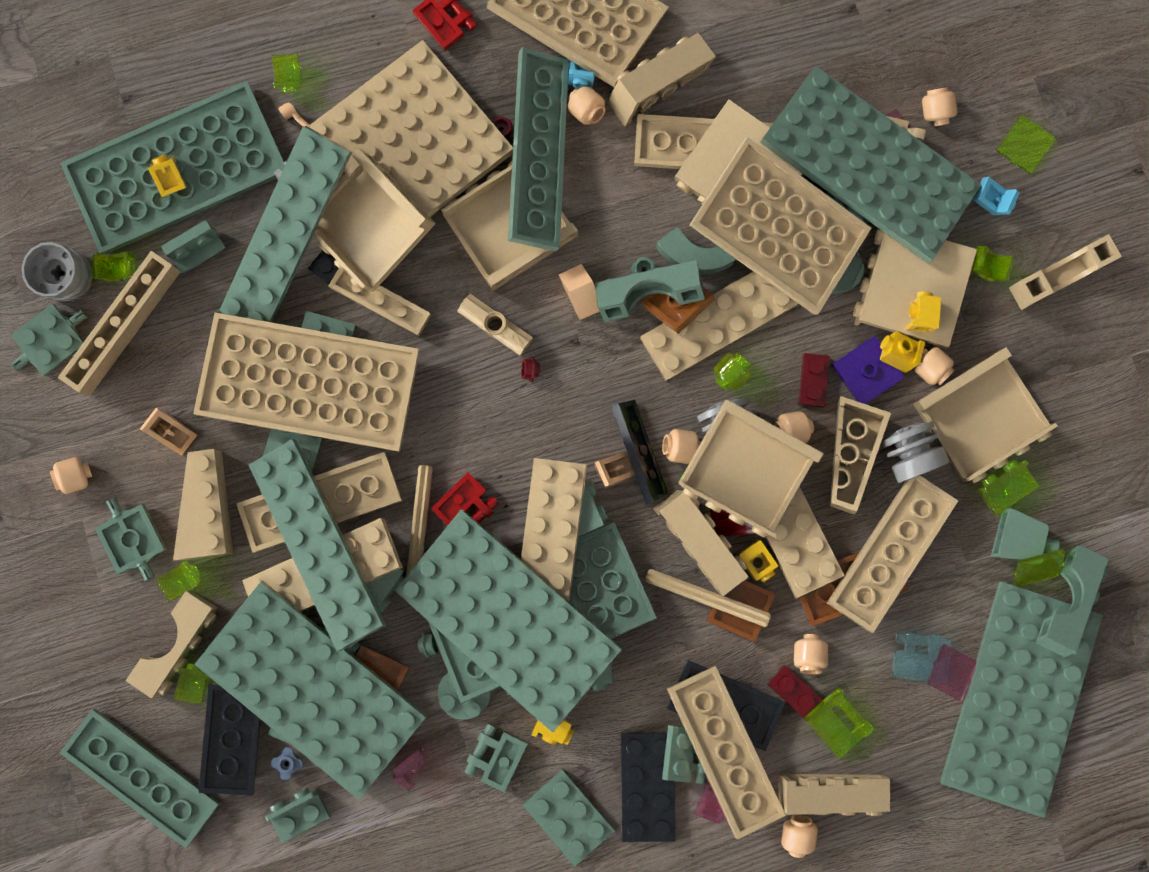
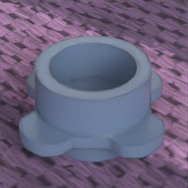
M287 747L283 749L279 757H274L271 760V766L280 772L281 779L288 780L294 771L300 770L303 767V762L294 753L292 748ZM286 761L289 762V766H285Z

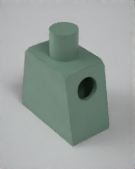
M1002 509L991 557L1039 562L1042 559L1043 553L1055 556L1059 550L1060 543L1058 540L1047 538L1049 531L1047 524L1015 509Z

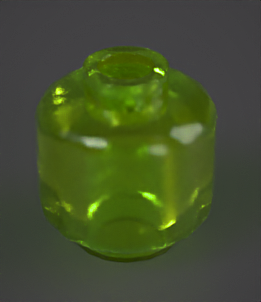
M738 352L735 354L726 353L713 368L714 374L717 376L714 381L725 391L728 387L732 390H739L751 377L750 367L752 365Z

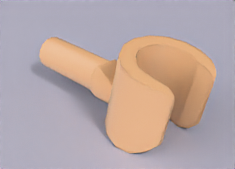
M285 103L278 108L286 121L294 117L302 127L310 125L297 113L291 103Z

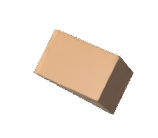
M582 264L558 274L580 321L600 312L594 283Z
M159 408L152 412L140 428L143 432L181 456L197 437L195 432L171 414Z
M627 451L599 460L594 465L604 489L636 476Z

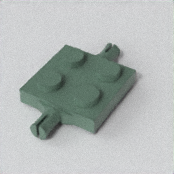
M49 305L11 334V337L19 345L22 352L21 356L10 363L11 366H14L13 368L19 371L30 362L35 365L43 376H47L75 355L84 343L76 326L88 318V316L80 309L76 314L68 318L60 312L56 305Z
M117 498L108 500L106 504L113 516L106 523L94 529L117 575H121L133 568H139L144 581L154 578L155 575L149 562L154 557L167 551V548L145 504H140L131 510L122 511Z

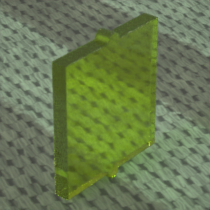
M1021 115L998 146L996 152L1007 158L1011 165L1015 164L1028 174H1031L1056 138L1043 130L1040 124L1036 125Z
M1061 549L1018 560L1016 571L1013 572L1015 576L1014 586L1019 587L1059 577L1061 567L1065 565L1063 562L1064 550Z

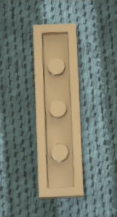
M338 268L328 286L330 289L412 334L420 336L431 313L380 285L374 292L366 289L360 290L351 282L352 276Z

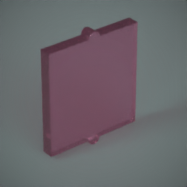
M943 644L937 660L933 662L934 667L927 684L962 702L968 685L971 684V678L977 661Z

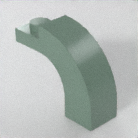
M678 227L659 240L656 245L658 252L671 265L697 260L701 275L722 272L731 267L736 258L719 246L701 248L694 245Z

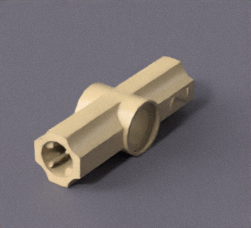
M469 294L463 300L457 311L485 331L489 337L495 338L520 357L533 340L532 336L507 320L502 313L494 311L472 294ZM494 319L502 322V327L497 331L488 328L489 323Z

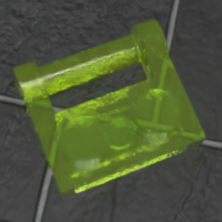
M840 688L834 690L804 718L839 759L874 730L873 725L868 720L865 721L846 699L847 695ZM835 705H838L856 726L852 732L831 710Z

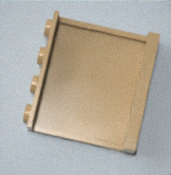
M728 99L675 175V180L678 182L676 186L687 194L690 191L699 196L697 201L703 204L746 137L752 139L800 176L803 173L760 143L770 127Z
M358 148L351 155L357 162L338 182L313 237L315 236L319 240L318 246L325 253L331 254L336 259L334 261L335 265L343 272H348L352 276L351 282L358 289L374 292L436 223L369 153Z
M512 161L508 164V168L501 172L499 170L493 172L487 177L486 182L481 185L475 184L466 190L464 196L459 199H453L441 210L443 217L492 291L555 252L508 241ZM563 212L561 214L560 248L578 237V230L573 223L568 221Z
M878 229L874 238V244L877 245L875 254L871 253L867 263V268L870 269L868 278L864 277L860 287V292L863 293L861 302L857 301L853 311V316L856 317L854 325L858 326L860 323H864L890 332L897 331L907 337L934 344L933 348L939 347L942 351L947 349L951 343L977 249L945 240L934 259L928 264L888 234ZM917 292H932L933 296L941 297L939 328L932 333L906 330L907 324L912 321V318H909V307L911 302H914L917 298Z
M1007 347L994 353L913 404L925 423L933 421L935 427L929 430L932 435L938 433L939 437L936 441L940 447L944 446L950 463L963 482L972 480L973 483L980 481L987 476L985 471L992 467L996 470L1009 462L1007 459L1014 453L1016 456L1025 453L1031 449L1030 443L1035 440L1038 443L1052 436L1051 430L1058 426L1056 423L1049 424L1007 358L1012 355Z
M725 399L681 477L679 484L684 488L682 493L692 499L697 500L699 496L707 500L706 506L720 513L721 509L730 513L728 518L740 525L747 522L753 526L751 530L764 538L769 534L776 538L777 534L774 532L776 526L813 461L818 463L823 453Z

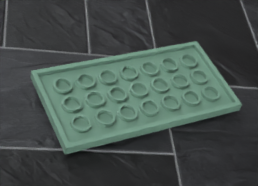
M816 65L760 141L762 145L928 264L934 259L981 186L976 180Z
M247 80L60 163L99 254L102 256L275 180L277 177L273 172L277 168L281 171L284 169L282 164L284 163L283 157ZM164 154L168 158L175 156L176 165L187 187L161 197L148 168L153 164L152 159Z
M465 510L459 511L395 590L552 733L560 726L623 650L622 647Z
M615 522L578 538L570 603L611 639L657 619ZM429 622L461 704L501 687Z
M264 581L258 584L194 664L358 800L427 717L423 711L347 649L337 651L328 633Z
M999 582L941 776V784L1042 818L1045 817L1103 616L1102 614L1090 612L1092 620L1089 626L1084 629L1082 648L1077 653L1063 657L1037 644L1036 640L1043 620L1054 614H1067L1071 604Z

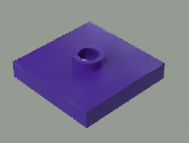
M873 336L832 364V367L855 400L863 404L868 403L904 378L899 369L880 360L882 349L880 348L881 343L876 336Z

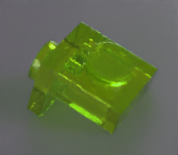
M299 54L272 55L275 78L273 88H281V92L296 91V87L302 84Z
M977 246L971 271L985 281L1007 282L1014 258L1012 256L998 255L987 246Z
M127 251L111 255L93 254L94 279L113 283L129 280L135 273V253Z
M184 560L180 566L160 576L155 582L168 603L183 596L185 591L197 588L200 582L198 579L200 574L193 564L189 565L188 561Z
M187 663L186 668L178 667L177 672L180 675L174 700L202 705L208 675L194 664Z

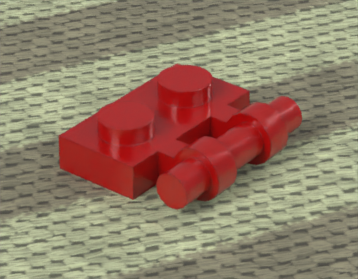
M424 0L412 10L413 14L444 52L464 37V33L459 27L465 25L470 31L477 27V23L472 19L473 15L468 9H464L458 2L459 0H440L439 2L437 0ZM451 8L457 16L452 19L447 14V9Z
M467 472L431 509L448 526L460 510L467 511L473 504L479 510L472 517L480 523L486 516L489 518L494 513L492 510L499 503L493 496L484 503L480 497L487 490Z

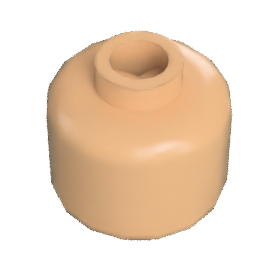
M583 86L573 90L569 95L568 111L582 124H595L604 116L605 100L591 87Z
M948 87L927 91V95L922 98L924 119L927 122L934 121V126L950 124L949 118L957 115L956 96L954 92L948 91Z
M934 347L930 351L925 348L920 364L915 367V372L929 385L937 383L941 385L955 371L952 368L954 361L939 347Z
M801 411L781 414L773 425L804 443L810 440L811 434L814 432L812 420Z
M673 429L669 434L665 435L662 451L671 462L689 464L701 441H699L696 432Z
M78 457L57 462L54 464L53 470L50 471L56 491L61 490L64 494L85 489L88 486L87 478L92 477L88 462L82 464Z
M803 635V639L796 641L794 644V665L803 674H821L822 670L828 667V644L820 640L819 635Z
M793 815L784 822L781 844L791 856L803 858L805 855L815 851L818 828L810 817Z

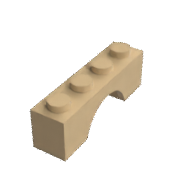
M1108 234L1053 265L1020 280L1009 287L1020 309L1023 310L1122 256Z
M185 591L171 612L178 629L174 647L161 658H140L126 679V682L150 698L165 695L172 686L173 682L170 680L175 672L179 673L186 665L187 659L185 657L189 651H194L202 640L200 635L205 627L208 629L216 620L217 615L215 612L218 607L194 591Z

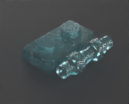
M907 631V633L897 632L896 643L905 644L904 651L894 650L891 677L946 683L949 657L938 656L940 648H950V638H941L938 634H931L930 636L917 635L916 632ZM916 645L927 646L928 654L915 653Z

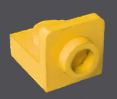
M164 154L152 159L153 164L149 166L148 170L161 197L187 187L176 165L175 156L168 158Z

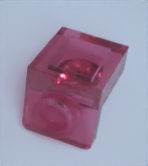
M421 747L392 770L395 774L393 779L401 789L405 787L408 792L413 789L415 783L407 772L409 771L411 774H414L425 765L422 761L427 755Z
M706 778L705 788L695 808V815L720 824L724 812L708 778Z

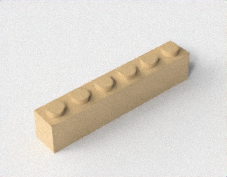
M150 251L58 378L77 392L91 396L178 277L180 271L153 251Z

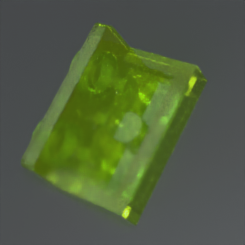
M1014 459L1002 467L1004 472L998 476L993 473L981 481L983 486L978 488L977 492L994 516L1000 514L1040 487L1026 467L1029 465L1027 460L1017 461Z

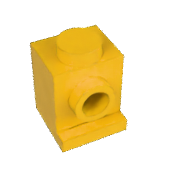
M917 292V298L914 302H911L909 307V318H912V321L907 324L906 330L929 333L937 330L940 320L941 297L933 296L932 292Z
M895 331L883 339L880 346L882 349L880 360L907 373L920 364L925 342L922 340L917 342Z
M757 540L737 554L747 566L746 570L754 581L760 579L762 582H765L775 575L773 570L778 565L761 540ZM755 558L761 559V567L756 568L753 565Z
M564 719L560 726L552 733L538 720L531 735L537 737L539 732L543 734L541 739L552 745H556L557 742L568 745L574 730L570 729L572 722Z

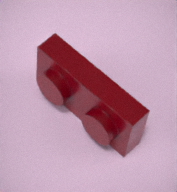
M809 353L802 355L798 405L825 407L830 356Z
M785 665L767 682V685L806 721L824 702Z

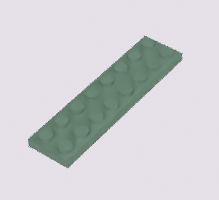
M522 47L518 55L508 241L556 252L560 248L569 60Z
M303 126L221 305L220 312L226 315L273 323L351 157L352 151L310 127Z
M291 439L249 464L252 474L336 650L342 651L386 626L297 441Z

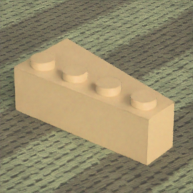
M699 33L690 38L685 36L673 48L666 47L654 59L649 60L648 58L642 61L637 66V69L631 72L627 70L620 74L608 105L625 127L632 122L633 115L638 111L641 114L646 113L659 97L665 100L678 88V84L683 87L707 71L716 56Z
M840 396L830 494L831 507L854 515L857 512L891 415L890 412Z
M208 449L188 452L173 561L234 554L222 451Z
M676 490L670 497H667L653 509L658 516L661 514L665 518L666 526L677 539L680 538L682 541L681 545L688 555L698 562L697 566L716 591L724 596L748 578L744 571L747 569V566L738 555L734 558L728 550L731 548L730 543L723 535L718 536L713 530L716 525L707 513L702 515L697 507L700 505L698 500L682 493L683 491Z
M779 773V802L787 815H828L829 813L855 815L858 812H866V815L881 816L882 812L890 811V778L885 775Z

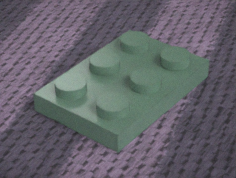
M563 768L522 805L574 867L615 831Z

